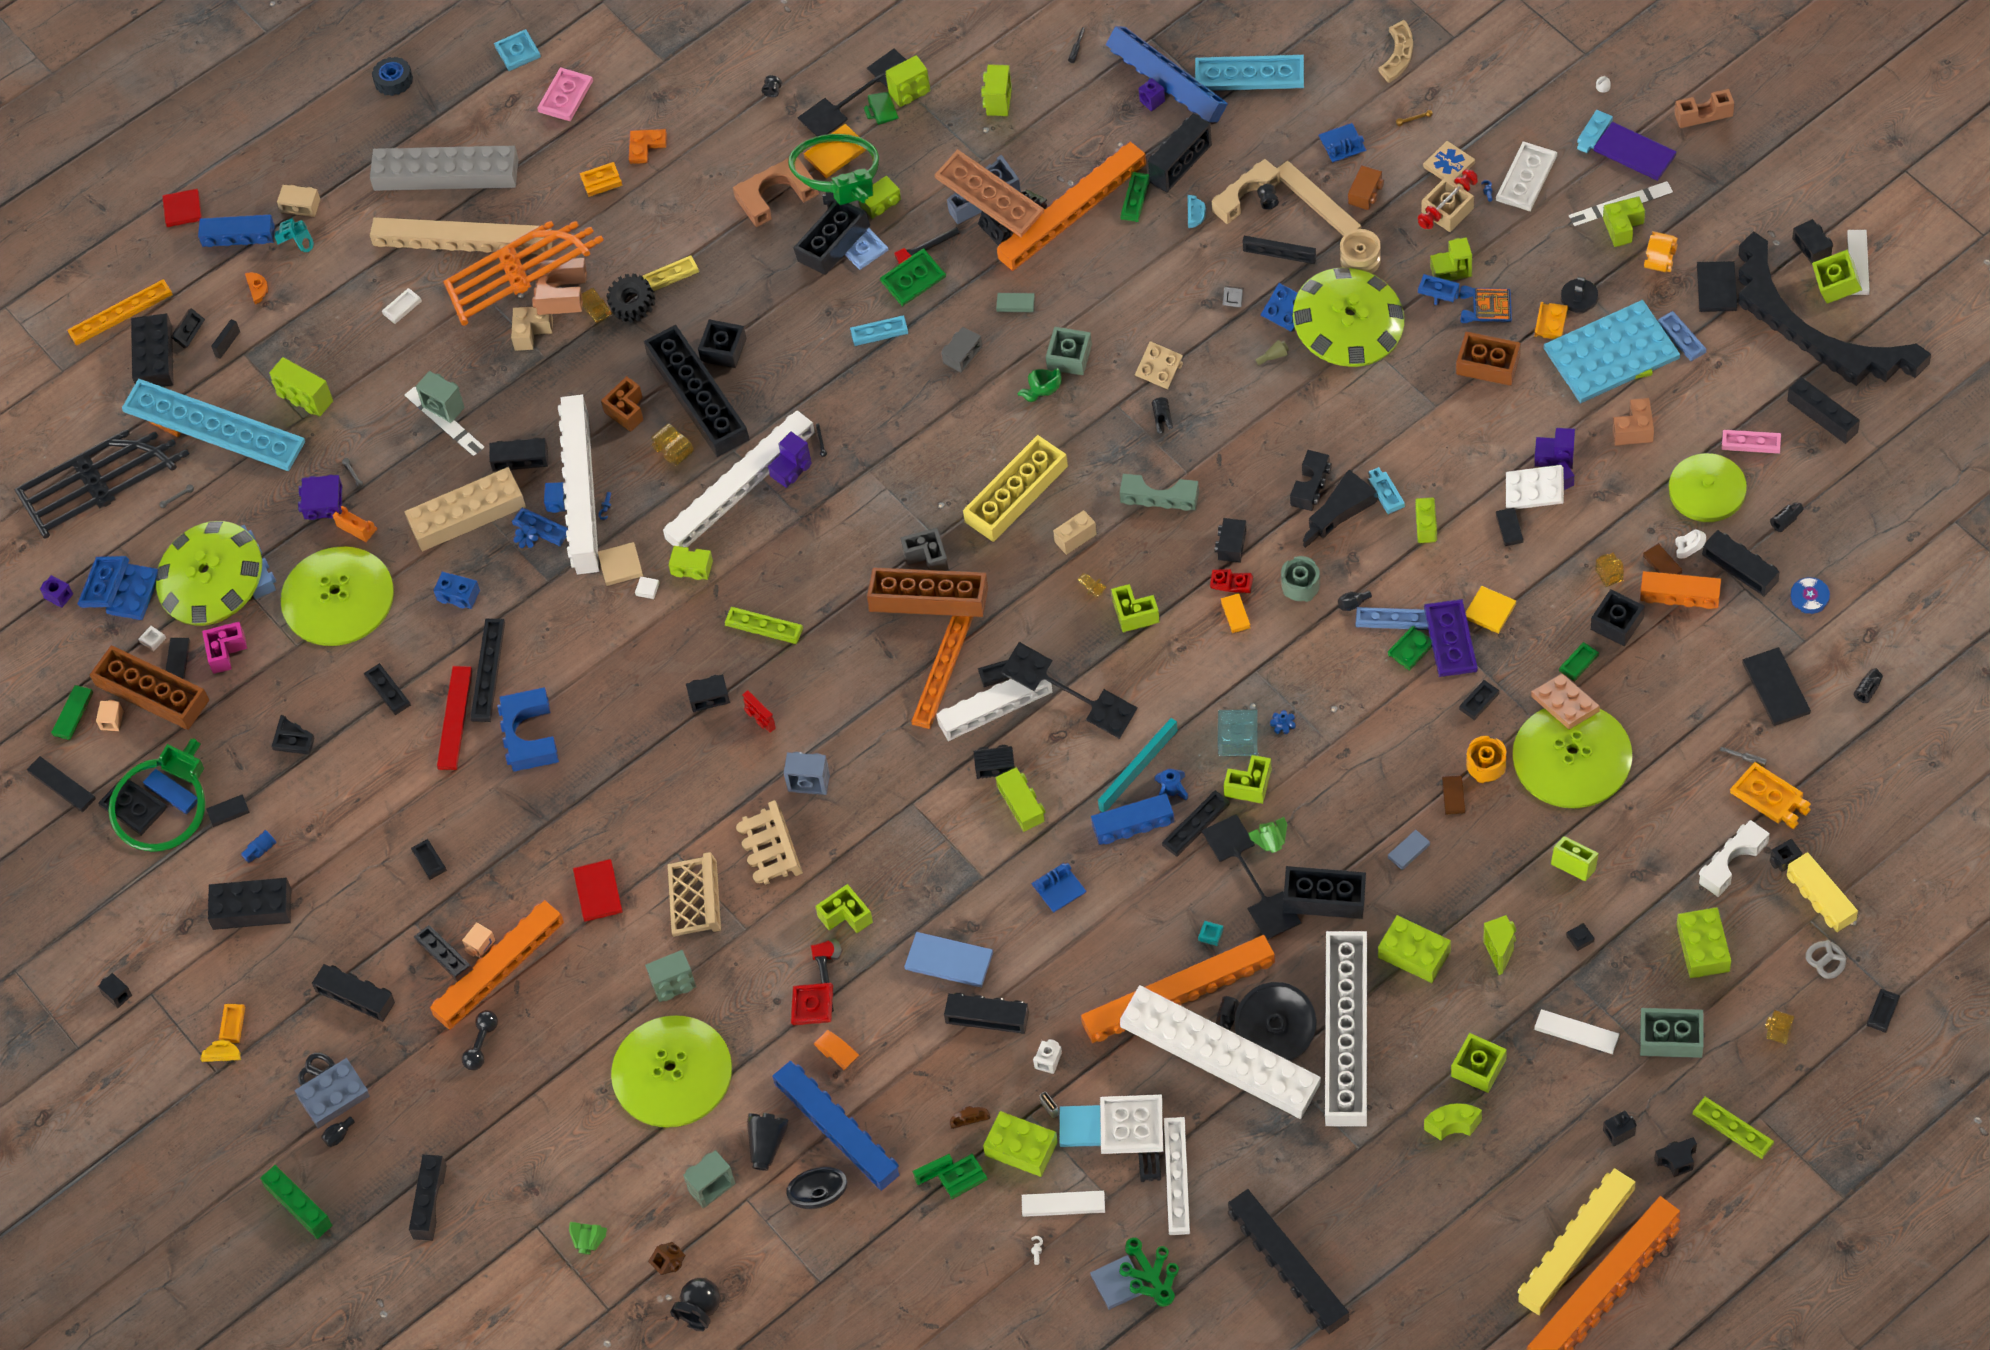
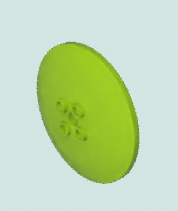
M346 546L327 548L308 556L290 572L281 592L282 613L291 630L308 642L323 646L349 644L373 632L386 618L392 606L394 596L392 578L383 562L365 550ZM333 589H340L337 594H331Z
M1544 708L1526 720L1518 731L1513 745V764L1523 786L1538 799L1562 808H1584L1607 800L1622 787L1630 773L1632 747L1622 725L1602 709L1573 728L1568 729ZM1574 747L1578 752L1571 754L1567 750Z
M686 1016L660 1017L637 1027L621 1043L612 1063V1086L622 1107L637 1120L657 1127L684 1126L700 1120L721 1102L730 1085L732 1061L725 1041L708 1024ZM670 1063L676 1065L671 1071L665 1069L666 1065Z

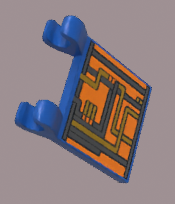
M1460 287V298L1473 297L1474 313L1468 310L1461 312L1460 321L1462 323L1472 321H1512L1510 289Z

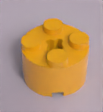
M1652 231L1646 251L1648 259L1644 262V268L1666 273L1671 272L1673 255L1677 251L1678 238L1673 235Z
M1480 736L1469 744L1466 766L1469 774L1477 782L1494 781L1505 773L1506 748L1497 738Z

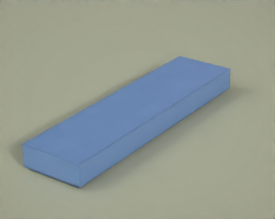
M1357 607L1356 627L1410 629L1411 626H1414L1416 630H1429L1424 610Z

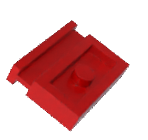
M748 690L743 693L745 712L750 717L753 716L762 729L766 728L770 733L775 730L773 714Z

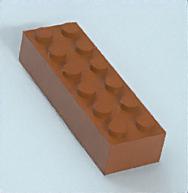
M873 568L867 594L869 612L983 617L988 592L987 574L980 572Z
M112 645L90 673L95 686L187 730L190 729L209 702V698L203 688Z

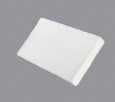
M1523 141L1496 196V201L1531 211L1557 157V152Z

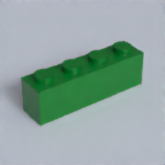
M276 1165L260 1177L265 1189L316 1239L333 1226L329 1217Z

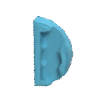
M1188 195V228H1192L1203 222L1206 217L1205 203L1197 199L1196 196Z

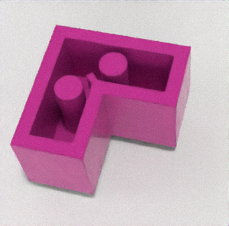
M240 622L202 631L208 663L213 674L231 670L229 653L247 649L245 634Z

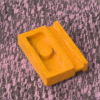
M614 162L580 173L588 197L623 186Z
M1541 302L1534 337L1543 336V338L1548 339L1561 337L1563 335L1568 306L1553 303L1548 305Z

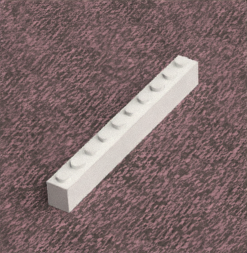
M799 411L789 415L780 426L773 429L769 436L762 439L759 445L750 450L740 462L735 463L731 470L723 474L713 486L708 487L703 495L696 498L686 510L681 511L674 521L669 522L665 529H663L665 539L673 546L688 547L769 474L768 465L780 455L778 443L790 431L806 441L815 433L813 422Z

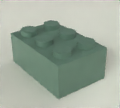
M1641 1008L1640 1056L1702 1058L1703 1010Z

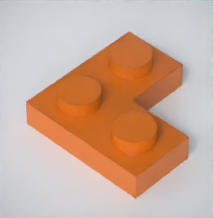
M666 129L630 131L629 163H648V149L666 148Z

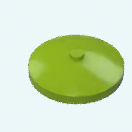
M1697 454L1684 459L1675 467L1669 480V496L1675 508L1684 516L1700 522H1717L1732 516L1740 509L1746 496V479L1741 469L1730 459L1717 454Z

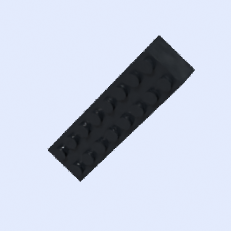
M676 324L644 341L647 355L716 457L750 440L747 427Z

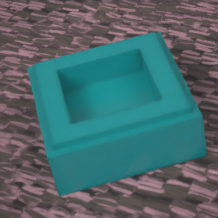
M1204 921L1198 941L1218 946L1224 926Z

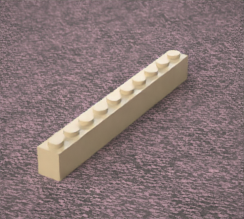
M373 218L370 238L373 246L446 249L450 251L465 250L468 252L483 251L488 253L501 249L539 226ZM533 238L515 248L518 253L543 238ZM553 242L532 254L540 255L552 248Z

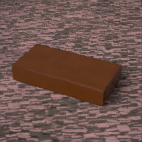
M1659 543L1643 553V557L1657 573L1682 574V568Z
M1462 775L1442 777L1445 815L1465 813Z

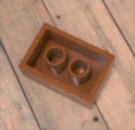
M1465 332L1456 361V375L1512 386L1520 359L1521 343Z

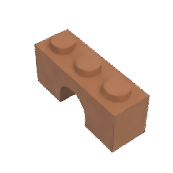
M1729 89L1711 93V98L1703 104H1696L1694 97L1678 100L1675 103V117L1680 128L1733 117L1734 101Z

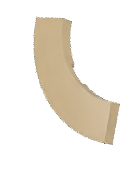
M1405 20L1389 27V32L1395 42V49L1389 60L1379 67L1380 74L1388 83L1404 72L1412 57V33Z

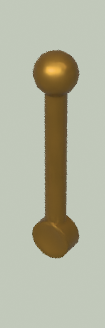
M1427 110L1426 113L1406 119L1398 118L1396 124L1397 126H1402L1403 123L1426 116L1431 117L1433 112Z

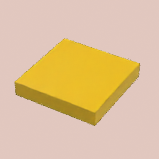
M1481 586L1465 612L1467 620L1499 634L1514 609L1516 600Z

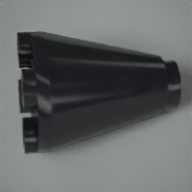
M754 1113L748 1114L747 1127L753 1169L768 1171L787 1130L788 1119H774L775 1115L763 1113L762 1117Z

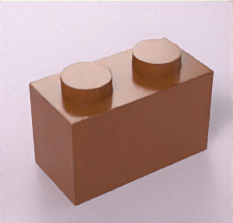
M1361 165L1348 192V204L1369 210L1371 205L1375 204L1377 200L1378 190L1383 188L1382 171Z

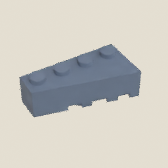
M1002 155L997 157V161L992 165L989 164L985 167L988 171L1021 192L1019 178ZM956 192L947 199L948 211L957 224L982 212V210Z

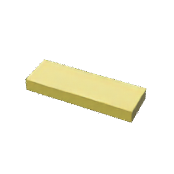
M690 255L645 274L643 278H646L653 291H656L698 273L699 269Z

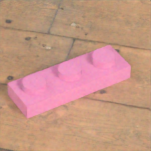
M1723 430L1722 450L1780 454L1781 433Z

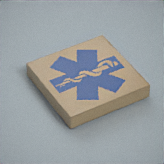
M1446 141L1423 163V167L1441 180L1446 177L1454 183L1457 177L1462 176V172L1465 169L1469 170L1475 164V159Z

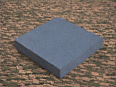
M1128 1255L1090 1272L1109 1310L1142 1295L1141 1293L1134 1294L1129 1289L1130 1282L1136 1278L1124 1277L1119 1273L1120 1265L1124 1262L1130 1263L1132 1268H1134ZM1123 1268V1271L1127 1272L1129 1269ZM1136 1284L1132 1285L1134 1288H1139Z

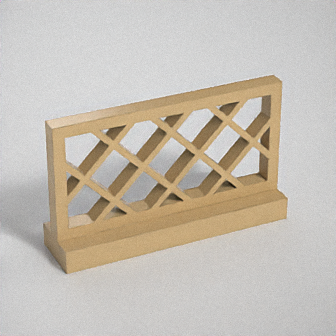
M704 853L702 858L668 864L673 937L710 929L713 932L721 931L717 861L712 853ZM702 864V869L698 874L691 871L695 865ZM675 869H684L685 871L679 878L674 876ZM688 874H691L695 878L689 885L682 882ZM700 880L703 882V887L697 892L692 887ZM679 884L686 887L680 895L675 893V889ZM689 891L696 894L690 902L683 899ZM699 898H702L704 904L700 909L693 906ZM682 901L687 906L679 913L676 911V907ZM692 908L697 913L689 920L685 915ZM702 915L705 917L706 924L696 925L695 921ZM681 919L688 922L684 928L677 929V924Z

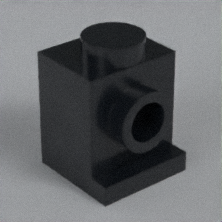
M1790 839L1771 849L1770 863L1774 869L1779 868L1783 872L1788 869V864L1801 857L1803 853L1793 839Z

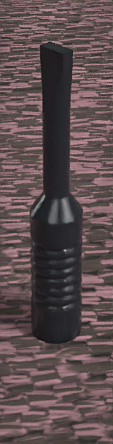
M1084 27L1081 29L1077 42L1073 45L1068 58L1070 63H1074L1078 55L1080 42L1085 31Z

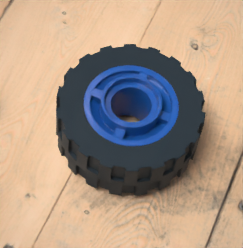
M388 57L387 59H382V61L374 66L372 71L375 87L384 95H399L409 89L413 82L410 65L403 58Z

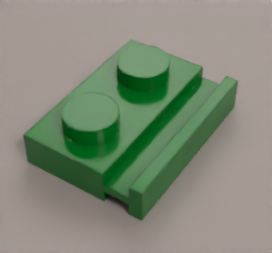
M1411 626L1390 648L1388 656L1393 657L1396 662L1410 671L1432 648L1431 639L1420 630L1417 631L1414 626Z
M973 1153L937 1172L939 1180L949 1193L951 1199L988 1180Z

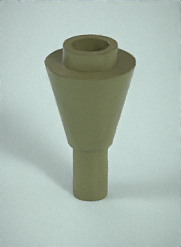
M1278 339L1265 354L1255 359L1259 366L1268 360L1288 356L1287 351H1289V348L1284 341L1281 342Z

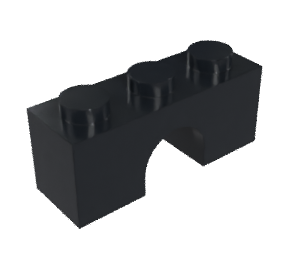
M1307 450L1302 463V475L1312 479L1307 482L1295 481L1290 494L1291 506L1313 511L1314 506L1318 505L1320 490L1324 489L1326 485V474H1330L1332 468L1328 454Z

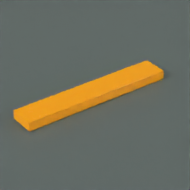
M163 279L71 327L67 332L77 346L172 296V291Z

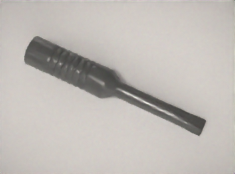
M1720 747V751L1742 757L1743 760L1751 763L1756 762L1763 767L1766 766L1767 759Z

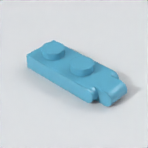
M1596 110L1577 140V143H1579L1577 149L1588 153L1591 148L1594 149L1596 143L1613 121V116Z
M1379 467L1368 471L1370 476L1368 479L1369 484L1377 491V497L1387 514L1404 508L1405 503L1387 472L1382 473Z

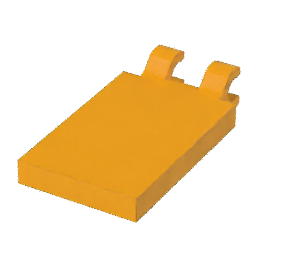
M1756 762L1750 766L1730 789V793L1778 824L1783 820L1791 829H1795L1799 824L1797 822L1799 817L1793 814L1796 808L1805 816L1811 811L1809 808L1811 803L1802 799L1803 792Z

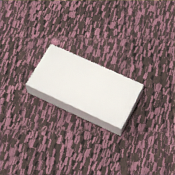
M408 288L384 308L382 313L396 324L421 303L422 300Z

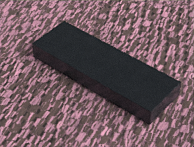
M380 663L364 673L365 678L394 715L411 706L409 700Z

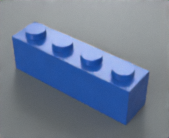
M271 215L202 218L199 221L198 237L202 247L273 243L275 224Z
M1165 793L1092 815L1091 821L1098 844L1101 845L1110 844L1121 838H1130L1134 834L1141 832L1147 833L1157 827L1169 826L1171 823H1174V813L1168 796Z

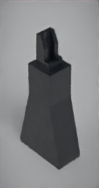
M1348 470L1326 503L1309 518L1310 530L1306 532L1303 538V546L1306 548L1319 536L1325 538L1339 524L1377 502V491L1351 470Z

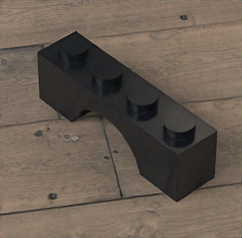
M422 1154L409 1231L415 1240L433 1241L437 1223V1195L440 1186L444 1184L447 1168L443 1156Z

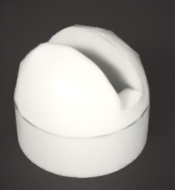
M1606 76L1599 77L1596 81V89L1599 92L1610 90V80Z

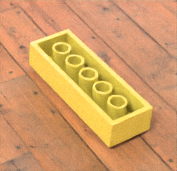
M1037 435L963 510L965 523L994 542L1068 467L1066 454Z

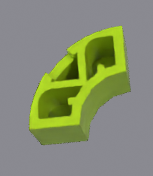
M1456 1103L1442 1106L1431 1112L1424 1119V1130L1441 1141L1453 1133H1464L1471 1136L1482 1121V1110L1468 1104Z

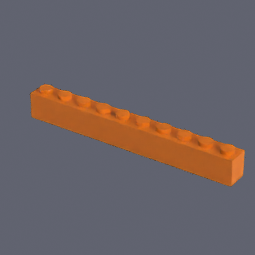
M1131 141L1127 145L1122 146L1117 153L1108 157L1103 164L1094 168L1088 176L1083 177L1073 188H1069L1063 196L1055 199L1048 208L1044 209V213L1022 237L1013 233L1009 239L1000 243L997 247L998 259L1012 271L1017 269L1131 177L1132 172H1138L1146 165V154Z
M1262 935L1152 983L1145 988L1181 1006V1004L1188 1001L1197 1000L1201 995L1213 993L1224 985H1231L1242 977H1250L1258 970L1270 968L1275 963V954L1265 935ZM1136 991L1081 1015L1082 1025L1092 1043L1104 1041L1110 1035L1120 1034L1125 1031V1029L1120 1027V1018Z

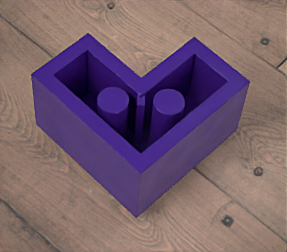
M1556 428L1555 438L1536 437L1534 467L1556 466L1565 461L1569 468L1573 469L1575 429Z
M792 431L778 443L780 455L768 465L770 477L786 488L798 479V476L803 471L808 470L812 464L808 443Z

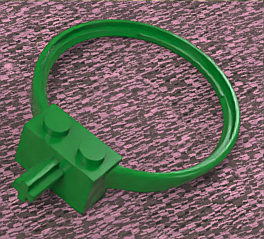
M828 134L808 139L796 146L789 155L788 165L791 172L807 186L818 191L833 193L834 199L839 205L857 200L865 203L868 197L873 196L872 178L878 170L879 155L877 149L865 139L846 134ZM832 141L857 144L865 148L871 154L873 160L869 170L866 171L864 168L851 173L841 174L831 178L832 181L830 182L817 181L800 175L796 171L795 161L798 155L805 149L816 144Z
M194 738L190 739L183 751L167 744L159 758L147 760L136 765L118 782L110 797L108 810L112 828L122 841L138 850L159 852L179 846L196 832L204 817L206 806L204 791L198 780L204 767L201 760L194 757L201 745L200 742ZM162 766V770L193 784L197 794L196 815L186 831L170 841L157 844L139 842L128 836L119 826L115 815L116 798L122 786L133 775L149 768Z

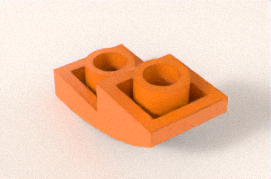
M829 1030L814 1043L826 1058L830 1056L843 1070L859 1056L846 1042Z

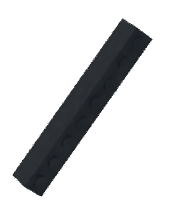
M1249 1189L1228 1202L1229 1211L1227 1212L1234 1222L1237 1220L1241 1225L1242 1233L1246 1237L1250 1236L1255 1249L1258 1252H1263L1268 1265L1271 1268H1276L1281 1281L1289 1284L1293 1296L1296 1299L1300 1298L1302 1300L1304 1309L1308 1314L1315 1316V1321L1321 1330L1325 1329L1328 1334H1331L1349 1321V1311Z

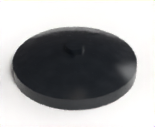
M1269 982L1253 988L1241 1000L1235 1015L1237 1035L1288 1061L1295 1060L1309 1048L1317 1028L1316 1013L1308 997L1298 988L1283 982Z

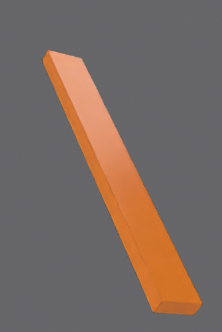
M973 616L951 617L912 718V725L931 729Z

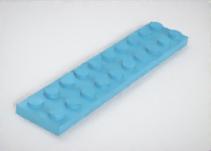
M141 379L137 380L122 406V411L286 471L291 469L305 443L303 437Z

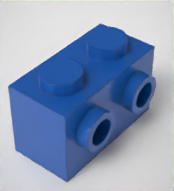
M442 572L433 591L436 599L443 604L450 603L459 608L472 609L480 589L477 580Z

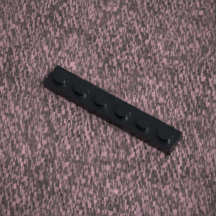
M485 618L470 717L472 722H491L505 629L504 619Z

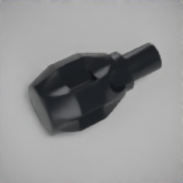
M1351 591L1345 593L1338 599L1339 608L1342 611L1357 609L1364 600L1372 598V594L1370 591L1363 593Z
M349 1116L344 1122L330 1125L321 1136L328 1147L338 1145L344 1139L348 1128L355 1123L354 1119Z

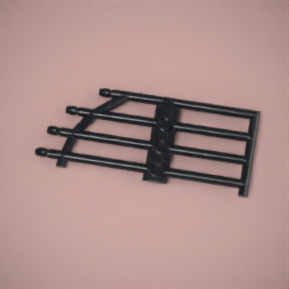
M123 430L120 434L108 438L18 486L14 490L42 537L46 539L50 536L48 532L50 529L95 505L99 509L110 505L111 502L116 500L114 495L168 467L171 471L175 470L177 466L174 463L181 460V458L187 457L189 455L188 450H182L180 453L168 457L163 452L176 445L174 439L154 447L147 443L158 437L156 431L136 441L121 440L130 435L128 430ZM109 446L124 447L96 463H93L90 456ZM137 448L146 451L145 454L103 476L98 471V469ZM155 456L162 461L111 489L106 484V482ZM72 466L75 468L77 473L30 498L26 496L25 491ZM79 479L83 481L85 486L38 511H35L32 506L34 503ZM87 492L91 494L93 499L46 524H43L40 519L42 516Z

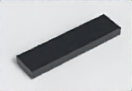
M1245 235L1242 240L1244 252L1315 264L1316 248Z
M170 638L165 671L182 679H185L190 644L189 638Z
M41 756L27 769L29 774L81 812H84L96 799L93 794Z
M1214 790L1162 842V846L1178 857L1202 833L1201 830L1207 828L1230 805V801Z
M430 925L414 936L415 941L457 982L473 970L472 966Z

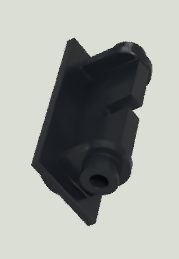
M981 212L978 225L998 246L1003 240L1011 237V232L1004 225L1000 226L1001 223L985 212Z

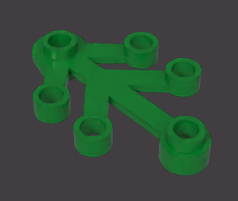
M1138 1238L1128 1239L1125 1251L1128 1255L1135 1256L1143 1271L1134 1269L1128 1262L1120 1265L1119 1273L1122 1276L1136 1278L1130 1282V1291L1134 1294L1141 1293L1154 1297L1155 1302L1162 1307L1172 1304L1175 1294L1171 1287L1174 1277L1178 1275V1265L1169 1263L1166 1267L1167 1276L1164 1284L1162 1285L1159 1280L1164 1260L1168 1258L1169 1250L1164 1246L1157 1248L1156 1261L1152 1268L1141 1250L1142 1242ZM1134 1243V1244H1137L1138 1246L1133 1247V1246H1131V1244ZM1162 1251L1165 1255H1160L1159 1252ZM1123 1268H1128L1129 1271L1125 1272ZM1170 1268H1173V1269H1175L1176 1271H1175V1272H1171V1271H1169V1269H1170ZM1140 1280L1151 1283L1154 1288L1143 1286ZM1136 1284L1139 1288H1134L1132 1285ZM1161 1294H1166L1168 1296L1162 1297Z

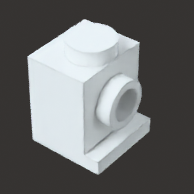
M1051 1039L1047 1042H1041L1038 1052L1033 1059L1035 1069L1054 1074L1062 1055L1059 1043Z

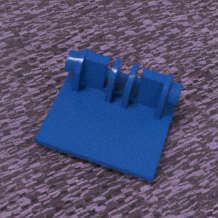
M1353 123L1319 134V138L1332 163L1366 151L1363 145V136L1358 135Z
M1278 283L1261 316L1292 332L1294 329L1293 306L1298 293Z
M1062 863L1031 883L1053 913L1087 892L1070 871L1071 866L1069 863Z

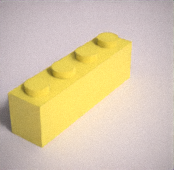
M1808 852L1788 864V879L1799 887L1802 896L1811 901L1814 910L1823 915L1826 924L1830 928L1833 927L1836 932H1839L1857 920L1858 910Z

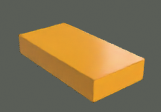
M1240 594L1221 598V604L1231 632L1235 633L1250 629V623Z
M224 1004L219 1040L240 1043L245 1013L244 1004Z

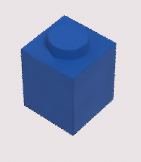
M564 482L545 483L544 504L547 512L558 513L566 511L564 499H566L563 489Z

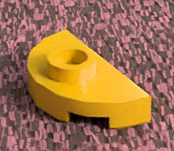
M218 1040L212 1042V1045L203 1050L200 1059L202 1062L241 1060V1054L238 1048L230 1041Z

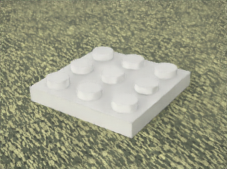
M1162 1095L1100 1097L1101 1154L1163 1152Z

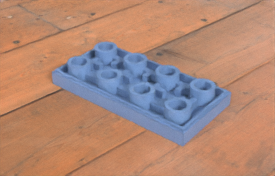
M916 932L904 967L905 970L982 988L993 950Z

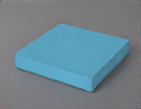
M526 29L494 43L508 71L541 57Z
M1100 1105L1060 1106V1147L1101 1146Z

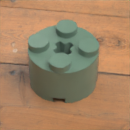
M1297 556L1293 560H1288L1284 563L1281 569L1283 594L1295 601L1308 602L1318 593L1320 589V570L1311 558Z

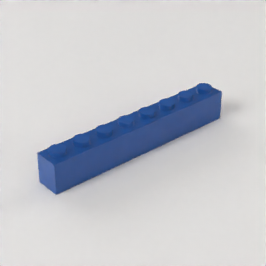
M1115 26L1106 43V46L1111 49L1110 51L1113 54L1120 55L1124 58L1123 61L1136 67V71L1148 76L1149 80L1153 78L1164 88V92L1172 94L1177 102L1188 106L1187 109L1189 111L1197 113L1209 123L1219 121L1228 105L1227 102L1128 28Z
M790 1060L772 1075L774 1084L880 1191L900 1176L898 1163L892 1157L888 1158L885 1155V1150L879 1144L875 1145L871 1141V1136L865 1130L862 1132L858 1128L857 1122L852 1117L848 1118L845 1115L844 1109L839 1104L835 1105L831 1101L830 1095L825 1090L822 1092L818 1088L817 1082L812 1077L808 1078L805 1075L804 1069L799 1064L795 1065Z

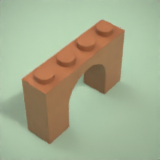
M797 157L795 161L796 171L804 177L813 179ZM789 158L733 187L735 199L755 227L772 219L770 208L761 197L768 187L776 184L788 185L795 190L803 203L819 195L818 190L807 186L791 172L788 165Z
M585 258L572 259L536 279V287H534L535 297L532 298L533 308L537 309V315L582 311L583 300L580 287H555L565 284L586 283L587 270ZM546 260L541 262L540 268H537V270L541 269L542 267L548 265L549 263L555 260Z

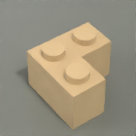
M533 307L513 308L511 339L515 351L533 350L535 334H552V314L537 315V309Z

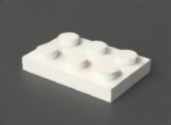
M1562 465L1506 472L1507 509H1522L1564 503Z

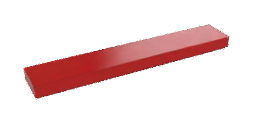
M452 666L437 761L438 770H457L472 676L471 666Z

